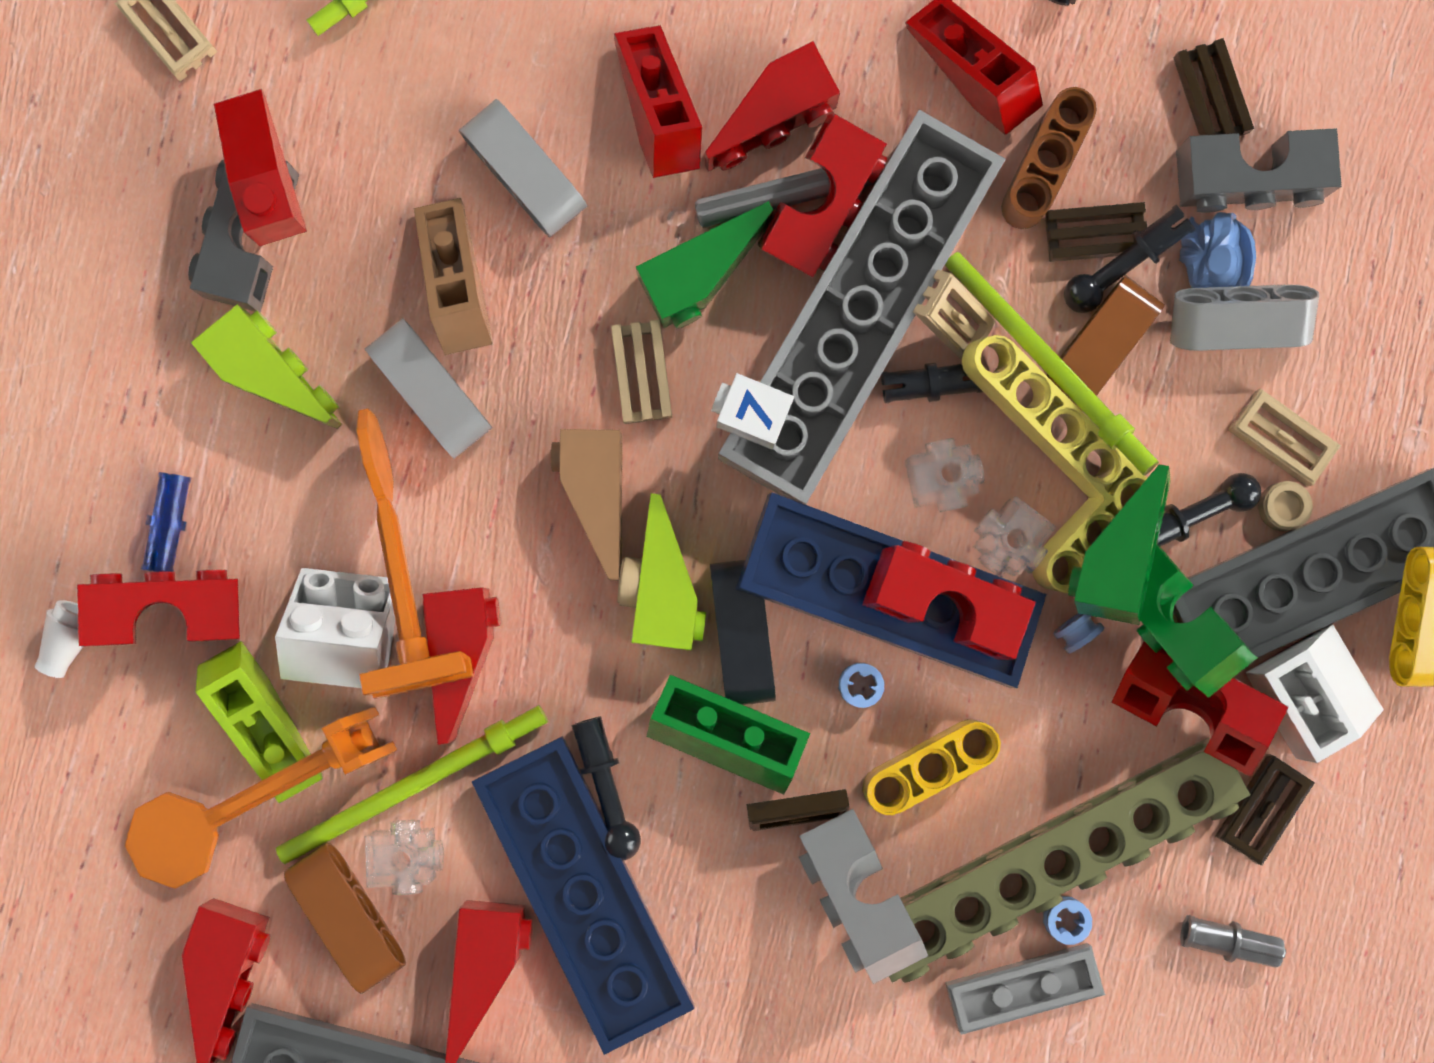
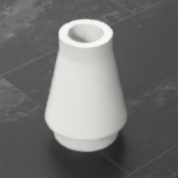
M59 600L56 602L54 609H49L46 612L39 657L35 664V669L50 677L63 678L68 667L83 647L79 646L78 603Z

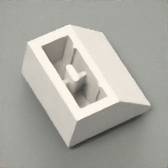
M301 568L275 636L280 679L362 688L359 674L387 667L391 656L395 626V615L388 578Z
M1333 624L1319 629L1245 673L1254 689L1289 707L1278 730L1296 759L1314 763L1322 761L1361 738L1384 710Z

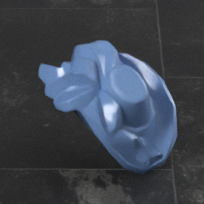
M1218 212L1212 220H1205L1200 225L1195 222L1194 217H1191L1189 221L1194 226L1195 231L1181 239L1182 247L1179 261L1186 266L1191 288L1250 286L1256 263L1255 240L1250 230L1236 220L1234 213Z

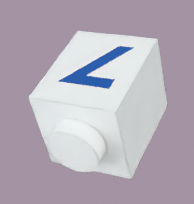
M736 373L731 386L726 383L721 384L711 411L720 414L717 420V428L773 450L794 396Z

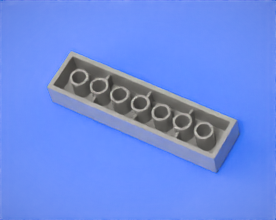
M918 110L760 383L794 396L774 449H769L730 433L718 453V460L778 495L805 505L807 504L914 319L915 314L913 311L917 304L922 305L925 300L923 296L928 286H933L936 281L933 278L936 271L943 269L1006 160L1005 158L925 112Z

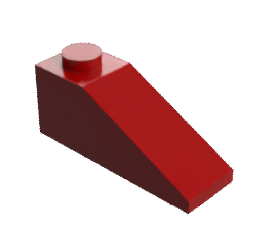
M933 0L905 22L908 31L970 105L1004 135H1007L1043 106L1036 67L952 0Z
M661 25L614 33V42L639 143L652 177L656 178L700 169L702 124Z
M259 89L214 103L228 184L243 232L259 246L307 232L263 90Z
M481 587L422 594L429 656L461 651L470 657L474 677L432 686L437 745L448 744L456 740L494 639L493 627H498L501 624L499 601L497 597H490L489 588Z
M466 900L459 908L445 1063L457 1062L519 960L522 950H530L533 920L524 919L526 905Z

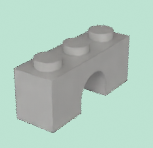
M854 809L799 836L807 851L799 859L811 883L814 884L821 880L828 893V896L820 899V902L833 928L843 923L850 937V940L841 945L855 973L865 968L872 983L875 984L928 956L923 941L898 894L878 904H866L856 899V892L860 883L883 868Z

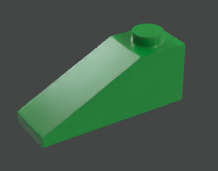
M769 201L636 266L637 277L663 328L674 324L676 329L683 328L702 317L700 310L709 305L767 228L773 214Z
M1159 464L1087 549L1082 567H1073L1069 581L1068 596L1075 597L1074 602L1078 613L1140 625L1171 483L1169 466Z

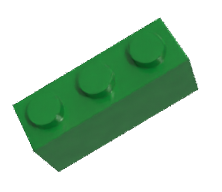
M670 675L650 718L646 737L784 795L793 779L811 733Z

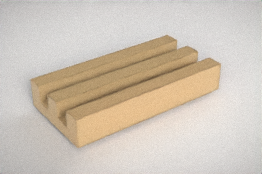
M118 0L114 4L180 82L187 77L185 72L191 67L196 70L202 65L200 60L206 55L211 58L217 53V50L175 0L162 1L198 43L192 50L150 0ZM136 2L141 4L183 55L177 62L133 11L131 6Z
M938 269L933 277L938 282L937 287H927L923 294L928 300L925 306L917 304L913 313L962 359L963 352L968 344L948 325L938 312L970 343L987 337L996 320L951 273ZM948 294L980 325L977 331L946 300Z
M660 319L650 320L649 323H630L631 325L621 326V324L611 325L623 423L629 424L672 418ZM652 334L661 409H651L642 335ZM632 336L642 410L639 412H632L623 337Z
M1259 389L1255 391L1250 398L1249 404L1239 413V418L1232 423L1228 431L1307 487L1314 485L1341 445L1264 390ZM1262 407L1323 451L1321 455H1316L1284 430H1281L1257 413L1259 408ZM1249 422L1311 465L1312 468L1309 470L1247 426Z

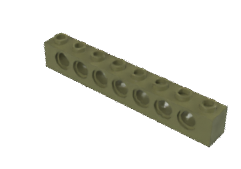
M1206 738L901 897L900 899L913 924L921 920H929L934 923L935 930L931 939L923 943L928 956L890 975L891 982L893 983L900 978L904 983L913 981L926 974L930 969L928 964L946 955L947 959H954L967 953L974 947L972 941L990 932L992 936H997L1011 930L1019 923L1017 917L1034 909L1036 913H1040L1055 907L1063 900L1061 894L1079 886L1081 890L1101 883L1107 878L1105 871L1123 863L1124 866H1131L1145 860L1151 855L1149 848L1167 840L1168 843H1175L1189 837L1195 832L1193 825L1210 817L1211 820H1219L1233 814L1239 809L1237 802L1250 796L1238 770L1203 752L1210 738ZM1191 780L1196 788L1195 799L1189 805L1182 806L1178 800V790L1183 783ZM1148 803L1153 812L1152 820L1147 827L1137 829L1133 821L1134 812L1139 806ZM1106 827L1109 832L1107 846L1101 851L1092 852L1089 847L1091 833L1096 828ZM1062 850L1066 857L1064 868L1057 874H1047L1044 869L1047 855L1052 851ZM1008 874H1020L1022 879L1020 891L1013 897H1002L999 890L1002 879ZM964 897H975L978 900V911L975 916L969 920L957 919L955 917L956 904Z

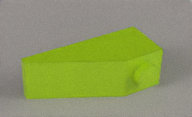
M651 493L631 643L692 650L693 640L703 641L706 612L697 611L698 600L661 494Z
M242 641L197 666L195 693L261 780L311 755L269 678ZM322 773L275 796V799L278 803L287 800L322 780Z

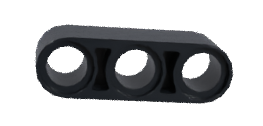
M745 560L710 564L725 698L742 705L776 701L765 600L736 589Z

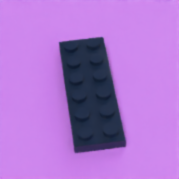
M773 492L767 495L736 589L1000 685L1018 688L1047 594L975 568L977 570L976 578L991 584L993 579L1013 583L1022 588L1020 596L1036 602L1016 659H995L953 642L960 624V614L956 604L943 594H938L931 601L923 622L906 623L863 605L883 548L895 545L901 546L902 540ZM932 551L929 556L930 559L945 565L948 560H953Z
M561 736L473 780L472 784L603 1054L605 1055L694 1010L695 1004L625 861L612 856L606 850L605 837L608 831L605 820L583 775H581L580 769L564 737ZM602 844H603V846H604V848H605L607 854L604 852V850H603V848H602Z

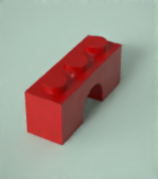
M829 113L805 156L806 159L820 166L827 174L830 186L827 199L820 207L808 212L797 211L780 202L757 245L762 250L811 277H814L818 268L825 271L838 249V245L833 243L839 230L842 225L849 228L862 207L863 201L857 198L865 183L868 181L873 184L886 164L887 157L882 153L887 143L842 117Z
M902 541L901 546L895 545L883 548L863 602L864 606L906 623L923 622L931 601L938 594H943L956 604L960 614V624L953 642L998 660L1016 659L1036 604L1035 601L1020 596L1022 592L1021 587L1000 579H993L991 584L976 578L977 570L954 560H948L945 565L930 559L931 551L912 542Z
M227 570L196 571V580L175 581V572L144 573V582L123 583L122 574L120 573L90 575V584H77L79 646L136 644V624L139 616L148 607L159 603L173 605L183 613L187 625L188 642L240 639L238 579H228Z
M1144 641L1127 668L1111 703L1156 727L1163 715L1173 709H1185L1197 714L1206 722L1210 730V740L1203 752L1251 777L1268 750L1289 707L1234 678L1209 698L1195 686L1187 691L1168 670L1167 666L1173 660L1167 652L1161 649L1158 653H1155Z

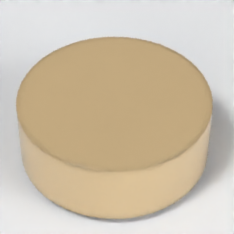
M1284 481L1269 486L1263 491L1258 502V510L1263 522L1270 528L1278 531L1300 528L1309 520L1313 509L1309 492L1302 485L1292 481Z
M625 557L622 560L617 602L620 603V606L636 608L642 558Z

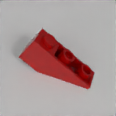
M814 41L767 65L705 151V167L708 172L719 166L722 171L734 168L747 159L746 153L762 145L765 149L776 147L791 136L790 131L806 123L809 128L822 124L829 113L834 114L833 110L837 108L840 91Z
M215 898L198 907L182 952L196 1063H217L220 1059L225 1061L229 1056L237 1035V1031L231 1029L236 1012H242L245 1009L252 994L254 982L248 981L253 963L259 964L271 937L270 934L265 933L270 917Z

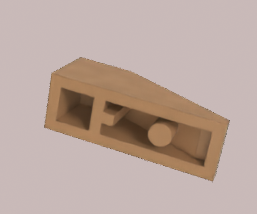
M457 198L414 208L430 319L444 355L492 345L486 303L462 199Z
M560 429V442L551 443L552 472H560V481L610 581H619L622 564L623 435L620 430Z

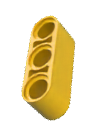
M1414 547L1408 553L1405 561L1389 655L1390 675L1393 681L1402 687H1434V547Z
M970 719L961 721L872 769L863 781L862 791L864 798L875 811L883 815L892 816L899 814L990 765L996 760L1000 752L1001 741L999 735L992 726L984 722ZM979 729L986 739L985 748L979 755L968 756L962 746L963 739L968 732ZM930 753L938 754L943 763L941 773L934 779H923L918 771L921 759ZM886 777L895 778L899 784V794L896 799L889 803L878 802L874 795V788L877 782Z

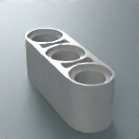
M495 99L459 129L460 134L472 150L549 238L587 207L585 200L572 183L499 100Z
M1302 285L1182 289L1177 291L1174 297L1170 343L1180 349L1194 351L1306 346L1313 341L1320 294L1314 288Z
M404 318L365 348L371 359L453 459L492 429V426Z

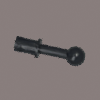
M1177 205L1173 206L1169 212L1149 227H1146L1141 232L1135 230L1133 235L1137 242L1093 275L1080 274L1070 279L1064 289L1066 304L1078 313H1088L1095 310L1102 302L1105 289L1148 257L1157 264L1160 261L1158 256L1186 235L1194 232V226L1186 218L1176 227H1171L1184 217L1182 210Z
M1236 473L1229 476L1223 482L1220 492L1179 510L1173 504L1166 505L1157 544L1162 546L1175 539L1183 542L1189 538V527L1225 510L1231 509L1237 512L1251 510L1258 504L1261 498L1259 482L1249 474Z
M598 716L571 725L584 765L580 772L581 775L592 774L608 831L605 837L606 850L614 857L628 860L638 852L641 845V836L636 826L625 820L610 768L619 764L618 758H613L602 717ZM602 844V848H603L604 852L607 854V852H606V850H605V848H604V846H603V844Z

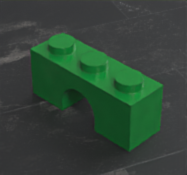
M1157 544L1140 620L1143 625L1136 631L1155 653H1158L1161 649L1167 652L1173 660L1167 666L1168 670L1187 691L1195 686L1209 698L1255 661L1257 657L1226 621L1211 607L1190 622H1174L1173 609L1177 600L1194 585Z

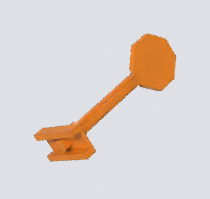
M368 408L359 410L357 435L363 466L377 500L376 520L399 641L395 643L399 664L359 674L363 695L372 694L374 699L474 677L471 659L461 651L429 656L426 637H421L399 517L392 505L394 479L388 449L377 417Z
M374 706L343 717L323 727L322 730L327 741L322 743V749L210 809L205 808L202 803L171 792H166L136 808L125 847L140 877L176 889L209 872L219 837L217 832L219 826L330 767L334 769L341 767L346 775L397 751L394 742L380 747L367 722L379 716L376 707Z

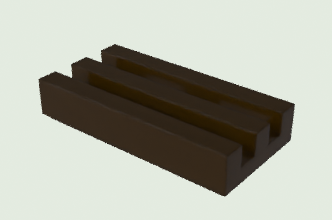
M1224 38L1215 40L1210 45L1202 44L1196 46L1193 50L1187 51L1186 49L1176 53L1173 59L1199 136L1238 133L1239 136L1249 134L1254 129ZM1211 56H1212V59H1213V62H1214V65H1215V68H1216V71H1217L1219 80H1220V82H1221V85H1222V88H1223V91H1224V94H1225V97H1226V100H1227V103H1228V106H1229V109H1230V112H1231V115H1232V118H1233L1235 127H1233V124H1232V121H1231V118H1230V115H1229V112H1228V109H1227V106H1226V103H1225L1223 94H1222V92H1221V89H1220V86H1219V83H1218V80H1217V77H1216V74H1215V71H1214V68H1213V65H1212V62H1211V59H1210ZM1191 62H1198L1209 102L1213 106L1221 130L1219 132L1214 131Z
M1145 202L1048 210L1045 214L1049 262L1120 255L1137 242L1134 235V242L1059 248V240L1133 234L1135 230L1141 232L1147 227V221H1144L1143 216L1146 212ZM1131 217L1132 220L1131 223L1057 229L1058 223Z
M1267 754L1246 787L1250 796L1237 802L1239 809L1226 818L1215 837L1262 866L1315 782L1276 756ZM1276 770L1279 771V774L1237 838L1235 836ZM1291 779L1296 784L1256 847L1252 848L1249 846L1250 842L1264 820L1267 819L1276 801Z
M846 789L746 804L749 827L753 831L830 820L849 810Z

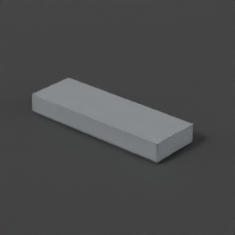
M1088 943L945 982L957 1028L961 1035L1105 995L1092 946Z

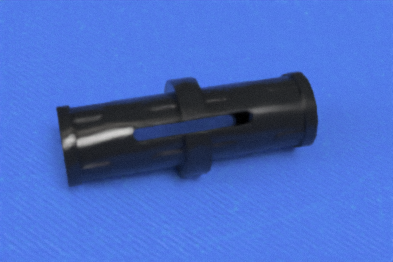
M927 363L924 365V369L896 372L885 371L881 374L882 385L902 384V388L882 390L885 404L893 401L927 397L928 401L932 402L939 401L941 395L971 392L982 393L983 391L972 380L963 381L962 378L967 376V374L963 370L962 364L937 367L936 363Z

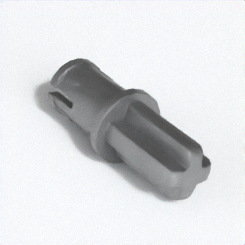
M1187 915L1182 924L1180 940L1183 947H1192L1220 954L1228 962H1233L1237 958L1276 968L1281 966L1283 958H1285L1286 949L1281 938L1242 929L1238 922L1232 921L1229 925Z

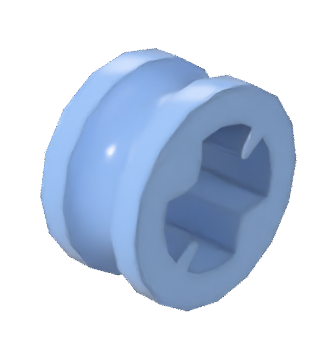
M1077 613L1059 626L1053 634L1057 639L1063 638L1066 641L1064 649L1070 654L1097 637L1104 630V626L1101 623H1094L1090 615Z
M855 663L848 666L841 673L838 689L842 698L847 703L858 708H867L875 705L881 699L884 692V680L881 673L875 667L865 663ZM858 672L862 677L869 675L873 677L875 686H869L870 689H873V693L868 698H864L859 693L853 696L849 693L848 685L854 684L849 679L854 673Z
M1062 896L1063 900L1061 903L1043 912V923L1049 934L1057 941L1065 945H1075L1089 936L1092 929V917L1090 911L1083 903L1070 896ZM1065 908L1072 914L1079 913V919L1073 920L1078 926L1071 932L1067 931L1064 927L1056 928L1055 921H1061L1057 914Z

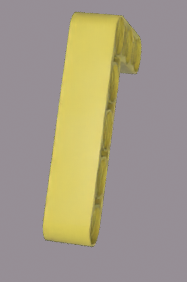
M1000 335L974 340L967 345L962 355V366L967 376L1089 497L1040 549L1032 563L1033 577L1039 585L1046 589L1068 593L1072 569L1074 566L1082 567L1085 552L1091 546L1086 536L1089 525L1097 521L1103 532L1123 508L1120 500L1123 489L1129 485L1135 493L1147 477L1142 475L1118 448L1112 450L1098 436L1100 429L1013 341ZM986 346L993 348L998 354V367L993 373L987 371L981 363V353ZM1022 381L1028 383L1033 391L1032 402L1026 408L1018 402L1016 397L1017 387ZM1057 416L1063 418L1067 425V434L1061 442L1055 440L1051 432L1052 422ZM1092 451H1095L1101 460L1100 470L1095 476L1090 475L1086 468V459ZM1063 556L1068 562V573L1063 580L1057 582L1053 577L1052 569L1056 560Z

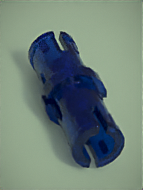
M159 472L152 516L147 515L145 525H149L150 528L141 569L153 572H174L180 531L186 532L187 522L183 521L189 483H191L192 478Z

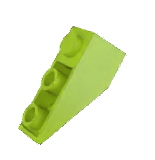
M237 304L191 342L222 381L338 429L343 425L333 413L339 408L338 404L321 385L315 389L310 386L302 376L308 371L307 367L289 347L283 352L271 339L277 331L258 310L251 315Z

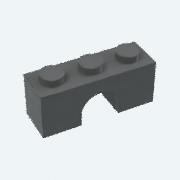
M1337 128L1287 131L1272 144L1273 163L1270 171L1254 169L1245 162L1240 151L1239 133L1189 136L1176 150L1180 207L1197 206V212L1200 213L1217 212L1226 209L1227 204L1244 203L1247 210L1271 208L1276 205V202L1293 201L1294 207L1298 208L1313 207L1323 204L1326 197L1342 187Z
M223 159L218 165L215 176V184L218 191L213 207L209 206L203 216L202 233L205 236L200 253H196L190 262L188 272L191 282L190 289L203 298L232 306L238 304L244 309L258 310L261 313L273 266L262 256L245 252L243 249V229L228 184ZM286 161L295 190L300 174Z

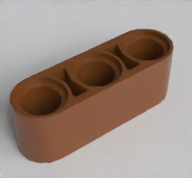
M1069 87L1062 90L1044 114L1003 198L1001 206L1002 215L1012 227L1029 229L1037 225L1053 205L1095 119L1097 111L1096 101L1085 89ZM1059 109H1072L1078 115L1080 123L1069 124L1065 122L1060 116ZM1042 150L1052 152L1056 155L1059 166L1055 168L1046 167L1039 160L1038 152ZM1019 193L1032 195L1038 203V210L1027 211L1021 208L1017 202L1016 195Z
M1125 275L1107 295L1060 358L1097 396L1158 317L1165 304ZM1047 374L1046 376L1072 401V399Z
M326 843L284 871L285 881L294 898L347 981L358 993L362 994L406 965L401 947L335 846L331 843Z

